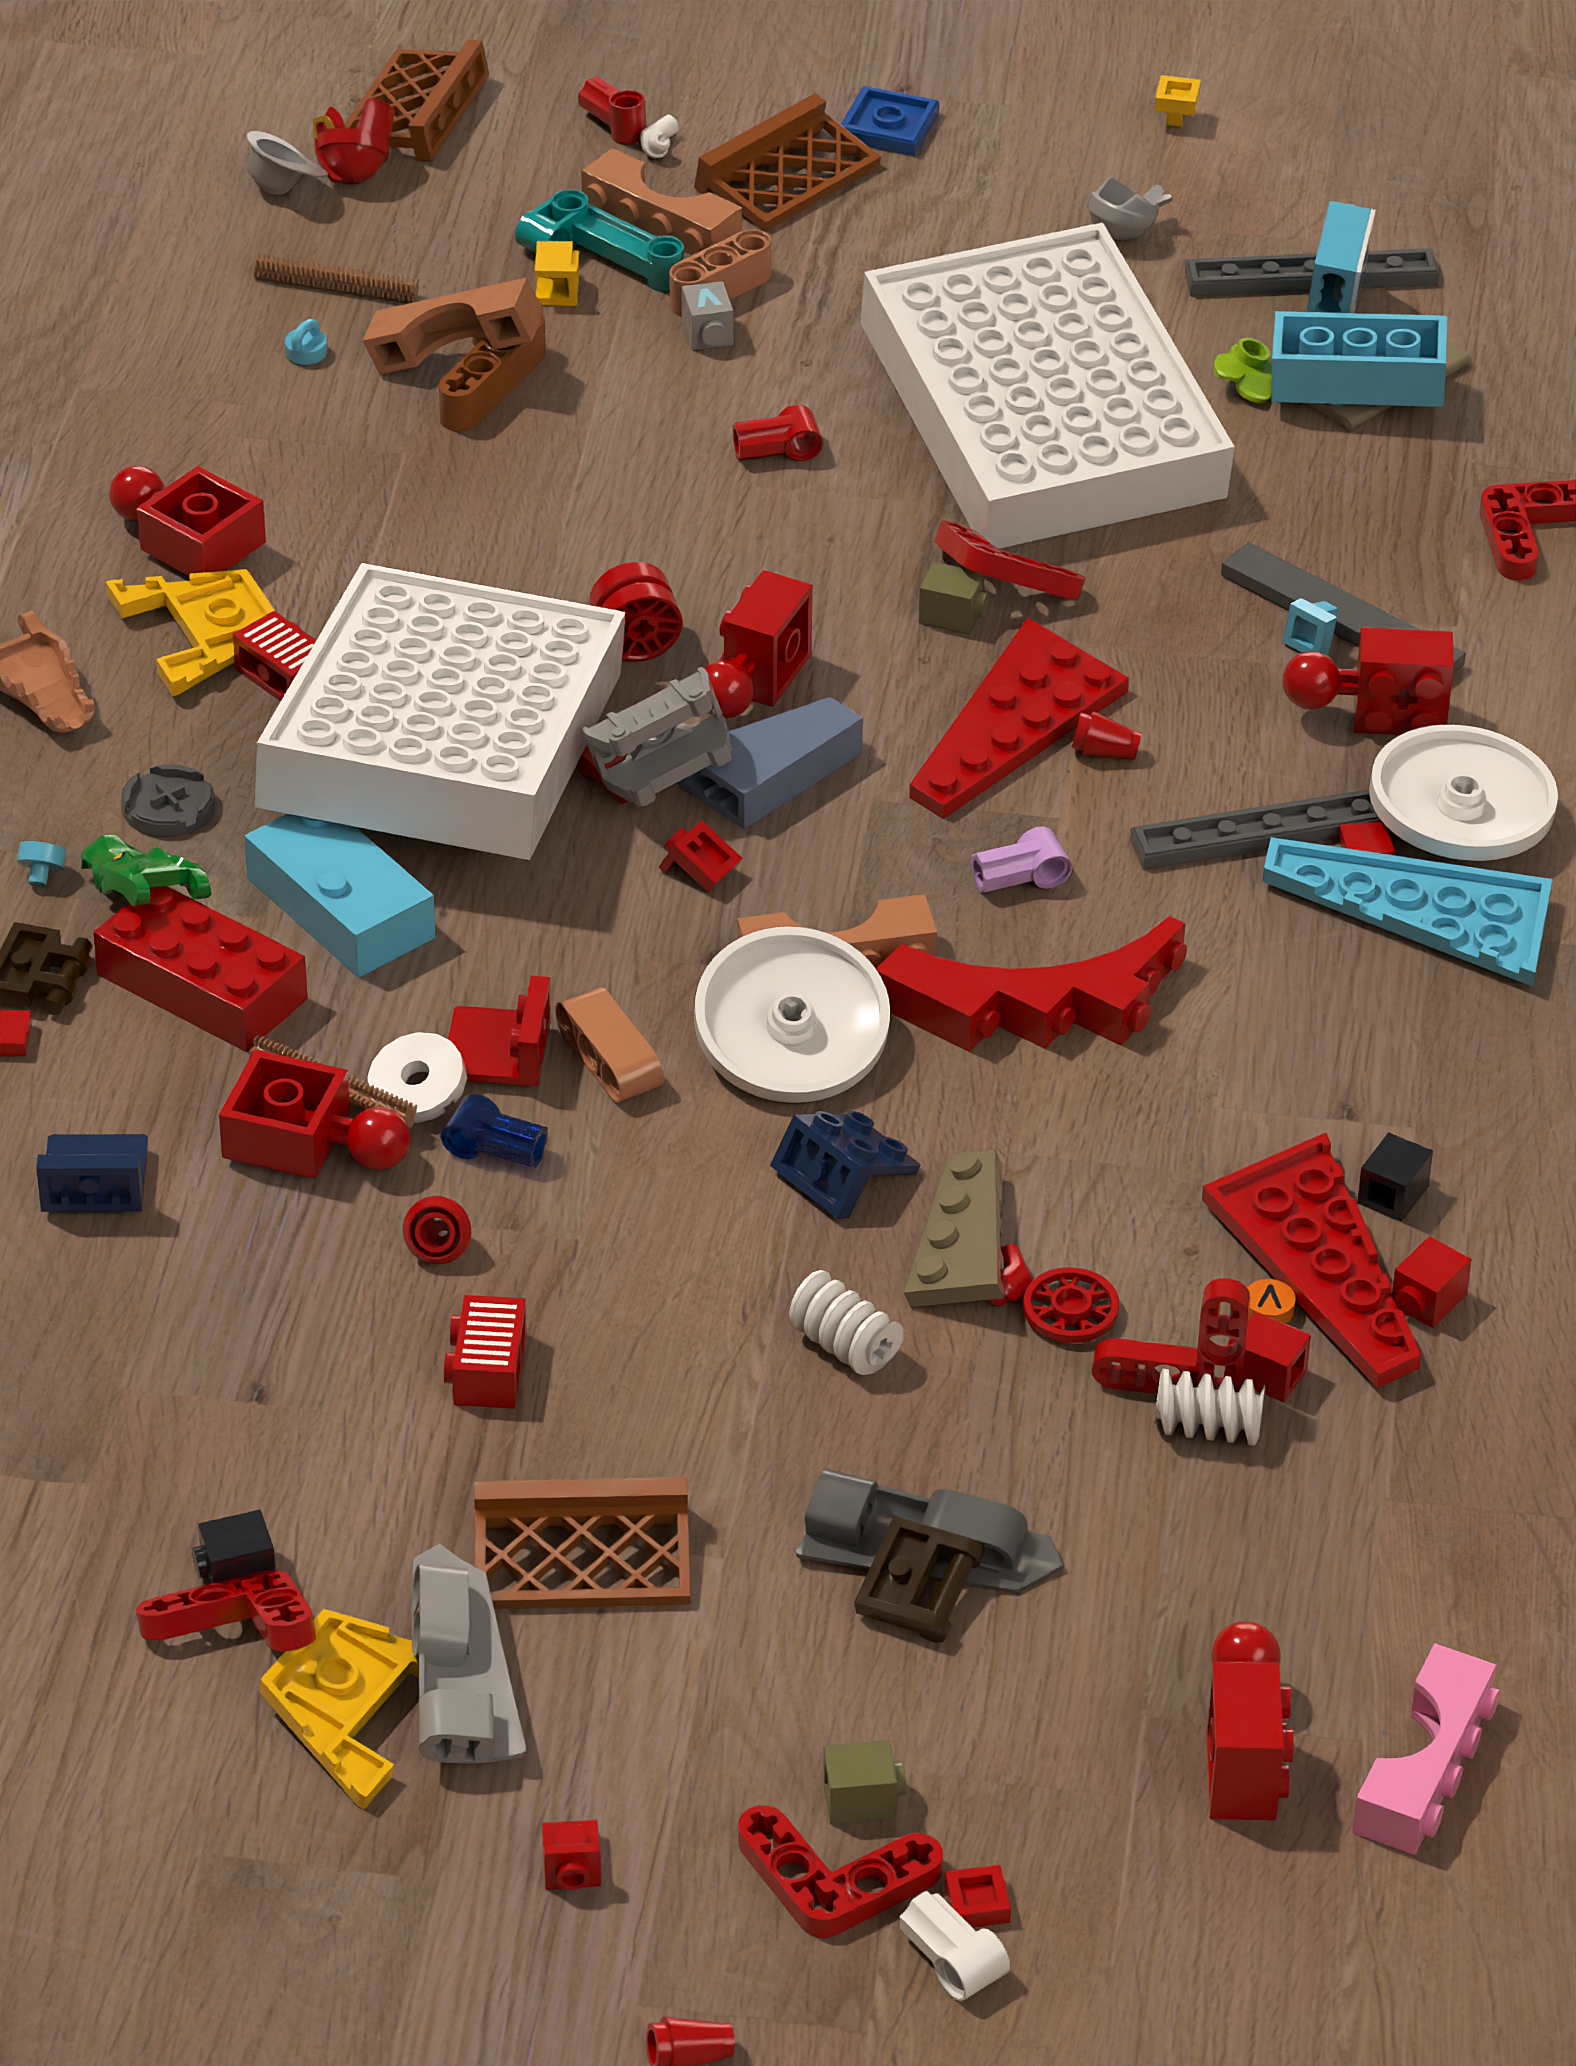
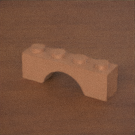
M610 149L581 170L582 192L587 195L589 204L656 237L671 236L679 239L684 245V252L690 255H694L742 231L741 206L710 192L694 197L682 198L659 194L645 185V163L616 149Z
M527 277L375 311L363 338V343L381 375L418 367L435 350L463 338H485L490 342L493 350L532 342L544 311Z
M925 894L878 900L873 915L861 925L844 931L825 932L853 946L870 961L875 969L902 943L937 957L938 932ZM785 912L737 918V939L769 928L803 926L793 921Z

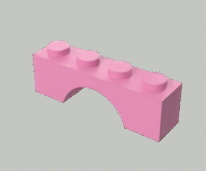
M1434 1643L1415 1681L1411 1717L1428 1731L1433 1742L1422 1751L1407 1757L1376 1758L1357 1796L1353 1824L1354 1834L1412 1855H1416L1425 1835L1432 1838L1435 1836L1444 1811V1806L1440 1804L1444 1796L1453 1798L1458 1789L1463 1773V1767L1460 1766L1463 1757L1472 1759L1477 1750L1482 1733V1728L1478 1726L1482 1718L1490 1721L1496 1711L1501 1693L1500 1689L1493 1687L1496 1664Z

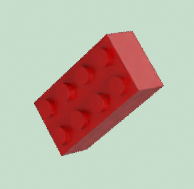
M168 886L150 887V901L148 904L132 906L130 903H127L93 932L97 975L245 1052H248L254 1046L253 1039L260 1034V1038L262 1036L265 1037L308 999L304 955Z

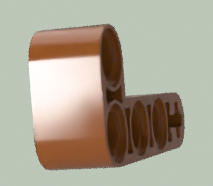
M544 314L541 317L532 342L493 350L487 339L472 337V343L475 347L439 382L440 423L443 427L453 431H465L474 427L544 359L546 355Z

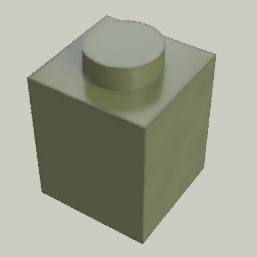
M933 562L920 587L919 623L970 634L977 619H984L988 611L990 593L984 591L985 575L969 569Z
M890 1740L824 1746L823 1785L830 1824L896 1818L897 1795H906V1776L903 1761H893Z

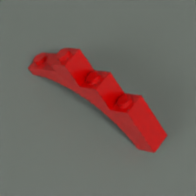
M1168 916L1146 935L1117 950L1084 961L1051 967L999 968L970 965L936 957L902 943L876 970L886 987L890 1014L968 1052L983 1038H989L995 1032L997 1026L1045 1049L1059 1034H1066L1073 1023L1121 1046L1134 1031L1139 1032L1145 1027L1151 1014L1148 997L1154 994L1160 981L1171 970L1176 971L1182 965L1187 954V946L1184 944L1186 923Z

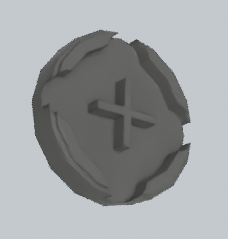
M158 765L150 768V773L140 777L139 773L134 775L122 789L121 805L123 816L131 827L147 835L177 837L192 833L205 825L214 813L215 797L211 782L210 784L206 782L202 773L190 767Z

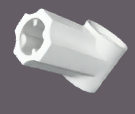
M926 1891L911 1900L906 1911L900 1916V1930L934 1963V1969L941 1985L955 2000L961 2002L1010 1971L1008 1954L996 1935L985 1928L976 1932L938 1893L929 1894Z

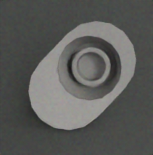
M250 131L247 133L246 141L250 145L246 162L247 171L265 192L271 195H283L292 189L304 174L314 177H326L328 175L327 171L321 166L304 157L296 148L284 140L261 131Z

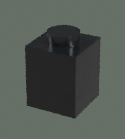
M1388 1132L1361 1167L1357 1203L1402 1222L1429 1187L1433 1150Z
M261 1509L198 1523L200 1546L192 1547V1557L199 1579L207 1577L209 1584L259 1571L276 1570L274 1546Z

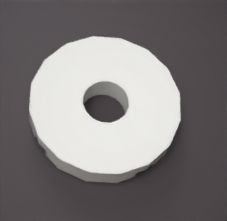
M417 1032L399 1037L383 1047L372 1061L367 1078L369 1085H374V1089L379 1087V1091L384 1089V1093L388 1091L389 1095L393 1093V1096L397 1095L398 1099L403 1098V1101L413 1102V1106L417 1104V1112L413 1118L414 1123H420L435 1119L445 1112L444 1107L449 1105L452 1100L455 1103L463 1094L467 1074L461 1053L450 1040L434 1033ZM414 1073H429L426 1080L420 1084L409 1085L406 1083L408 1078Z

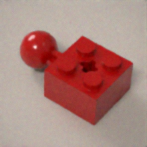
M140 465L122 469L111 482L109 489L111 505L122 518L138 522L140 549L188 576L192 573L226 571L266 543L264 501L200 466L195 467L166 488L162 479L155 471Z
M762 570L752 585H746L741 594L740 601L733 610H728L724 614L720 624V636L724 637V651L719 661L710 663L704 669L709 675L725 719L733 718L743 713L749 707L751 701L773 707L812 655L813 584ZM712 710L707 712L709 715H713Z
M1361 627L1357 670L1338 669L1336 663L1329 656L1321 652H1303L1293 657L1284 669L1282 676L1284 692L1293 704L1308 710L1327 706L1337 695H1354V733L1402 735L1422 727L1447 725L1454 670L1453 632Z
M254 1049L219 1113L222 1158L316 1179L334 1143L348 1145L351 1155L360 1165L371 1170H387L396 1166L405 1158L410 1148L411 1134L405 1119L399 1113L387 1107H371L360 1112L354 1119L348 1118L350 1115L348 1070Z
M1240 1621L1227 1626L1218 1634L1211 1649L1212 1674L1206 1729L1210 1819L1276 1821L1279 1798H1289V1765H1285L1283 1762L1293 1761L1294 1739L1293 1729H1287V1723L1283 1722L1282 1719H1290L1291 1687L1281 1686L1280 1684L1281 1651L1277 1639L1266 1627L1255 1622Z

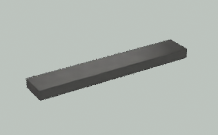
M1433 249L1368 251L1361 288L1438 285L1439 270ZM1317 253L1185 260L1184 272L1190 296L1310 291Z
M1250 542L1222 562V576L1288 610L1290 609V604L1300 598L1312 604L1326 601L1339 608L1334 633L1358 646L1361 627L1421 630ZM1453 646L1454 674L1465 664L1466 652Z
M1369 789L1135 826L1131 827L1130 841L1143 870L1268 850L1271 837L1307 843L1338 839L1340 825L1382 821L1373 808Z

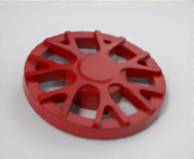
M1063 1267L1046 1271L1030 1282L1024 1294L1023 1311L1030 1326L1045 1338L1059 1341L1060 1343H1087V1341L1102 1337L1114 1326L1119 1315V1297L1113 1285L1101 1275L1082 1268ZM1059 1281L1062 1287L1052 1292L1047 1285ZM1079 1281H1083L1091 1284L1092 1286L1087 1291L1086 1289L1077 1286V1284ZM1108 1298L1110 1305L1092 1306L1093 1301ZM1032 1299L1049 1302L1051 1306L1032 1305L1031 1302ZM1050 1317H1054L1057 1320L1052 1325L1042 1321ZM1094 1317L1102 1320V1322L1094 1325L1087 1321V1319ZM1078 1325L1080 1330H1065V1326Z

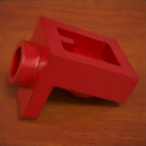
M701 820L689 832L683 827L680 828L666 842L663 848L668 854L659 865V868L666 874L672 867L678 864L709 893L739 865L743 858Z
M598 1820L543 1822L542 1842L545 1890H578L586 1887H601V1850Z

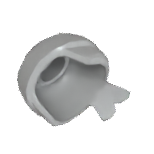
M1108 177L1096 191L1091 193L1087 208L1090 212L1092 223L1103 222L1112 239L1132 240L1139 238L1152 226L1156 216L1159 214V208L1173 201V198L1170 194L1164 195L1162 186L1158 184L1152 186L1145 195L1140 196L1118 180Z

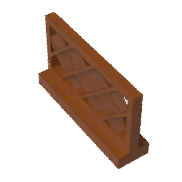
M467 40L460 51L397 49L345 122V128L355 129L360 121L366 100L370 98L378 99L392 106L395 116H399L393 122L389 141L390 147L413 148L416 161H432L490 75L482 40ZM403 64H414V65H411V66H408V67H406V68L401 69V67L403 66ZM449 66V67L444 68V69H441V70H439V71L437 70V69H439V68H441V67ZM428 73L426 76L412 80L415 77ZM399 83H403L402 85L386 90V88L392 87ZM435 86V88H433V89L427 90V91H425V92L422 91V90H425V89H427V88H430V87ZM412 94L414 95L399 102L396 101ZM421 107V108H420L419 110H417V111L408 113V111H411V110H414V109H416V108ZM409 127L407 133H395Z
M814 93L700 156L694 188L701 194L715 192L721 198L741 206L742 214L762 231H766L880 166L881 156L826 114L825 107L827 101L817 93ZM822 129H824L827 133L833 136L835 140L817 139L812 137L821 132ZM792 148L805 149L806 157L783 153ZM812 150L835 153V160L812 157ZM841 153L857 155L862 160L859 162L841 161ZM763 164L777 166V173L754 171V169ZM783 167L806 169V176L783 174ZM812 170L835 172V175L829 179L812 177ZM733 181L748 182V189L732 188L728 184ZM754 183L777 185V193L754 190ZM783 186L806 188V192L801 195L783 193ZM754 202L777 205V208L764 214L754 206Z
M687 1477L474 1481L475 1567L486 1572L487 1579L501 1567H504L519 1580L509 1591H490L494 1609L691 1604ZM677 1523L678 1534L663 1547L644 1533L653 1524ZM600 1525H617L626 1534L608 1548L591 1533ZM547 1526H563L573 1534L556 1550L538 1536ZM510 1527L519 1536L501 1551L486 1538V1528ZM634 1541H637L653 1554L637 1571L619 1557ZM581 1542L600 1556L583 1572L565 1558ZM528 1543L546 1557L530 1573L511 1559ZM677 1549L679 1560L672 1556ZM486 1553H487L490 1557L493 1558V1559H492L489 1563H487V1564H486ZM664 1563L679 1576V1587L657 1588L646 1577ZM608 1564L627 1578L616 1589H603L592 1580ZM555 1565L573 1579L563 1590H549L538 1580Z

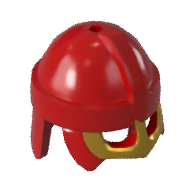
M367 99L360 121L355 129L345 128L342 116L331 106L327 109L325 115L312 118L316 158L319 165L327 171V177L331 182H365L373 177L381 166L387 162L390 152L389 141L395 116L392 106L378 99Z

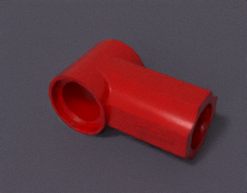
M598 76L586 80L584 87L578 92L579 105L611 126V138L614 141L623 144L640 142L641 131L647 128L645 96L634 90L620 91Z
M795 404L788 406L777 417L735 422L732 425V437L738 461L787 454L795 461H808L821 452L824 444L813 412L804 405Z

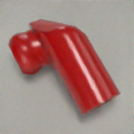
M1008 1244L1000 1248L1004 1258V1270H1001L1004 1298L990 1299V1302L997 1307L1004 1306L1009 1300L1012 1302L1018 1300L1025 1294L1026 1288L1032 1281L1022 1253L1015 1244Z

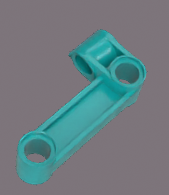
M567 189L555 193L552 198L522 216L515 231L516 242L536 253L537 241L573 242V247L579 244L646 277L648 286L659 292H670V269L676 263L684 260V245L679 239L671 236L656 237L589 204L587 195L578 190Z

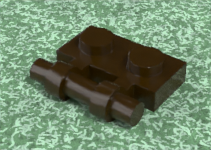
M14 922L0 948V1002L30 1007L35 995L46 996L43 1003L44 1010L51 1015L60 1014L63 1007L72 1002L77 991L75 983L78 977L86 973L91 963L92 943L86 938L79 937L72 946L61 944L60 930ZM50 966L61 968L58 974L47 972Z

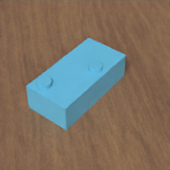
M1275 311L1271 402L1444 407L1447 316Z
M286 814L244 835L247 878L356 977L359 978L436 938L434 895L355 826Z

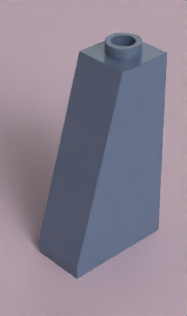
M828 697L729 731L732 751H730L731 761L718 768L709 765L679 781V786L743 829H746L862 754L863 718L853 710Z

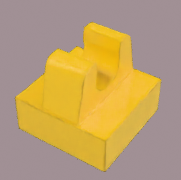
M1161 75L1155 97V111L1167 113V126L1183 127L1184 115L1195 116L1200 96L1201 80Z

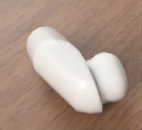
M666 115L641 131V145L647 156L659 159L667 154L670 147L669 137L679 130L678 122L673 116Z

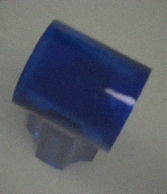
M470 1094L461 1100L443 1128L440 1137L444 1147L451 1154L461 1159H475L483 1152L536 1168L543 1158L544 1149L548 1141V1127L501 1114L497 1105L489 1098L479 1094Z

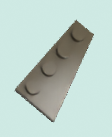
M995 1149L949 1154L904 1290V1295L910 1307L1004 1298V1285L1001 1281V1270H1004V1258L1000 1249V1237L1003 1236V1222L999 1214V1207L1002 1206V1163Z

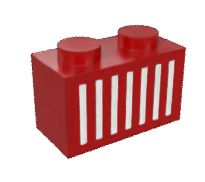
M272 611L233 633L235 670L281 702L314 646L316 639L304 632L296 623L290 622L276 611Z
M464 1295L461 1315H452L450 1346H456L455 1353L446 1352L444 1361V1383L453 1384L454 1405L516 1409L527 1336L526 1298Z

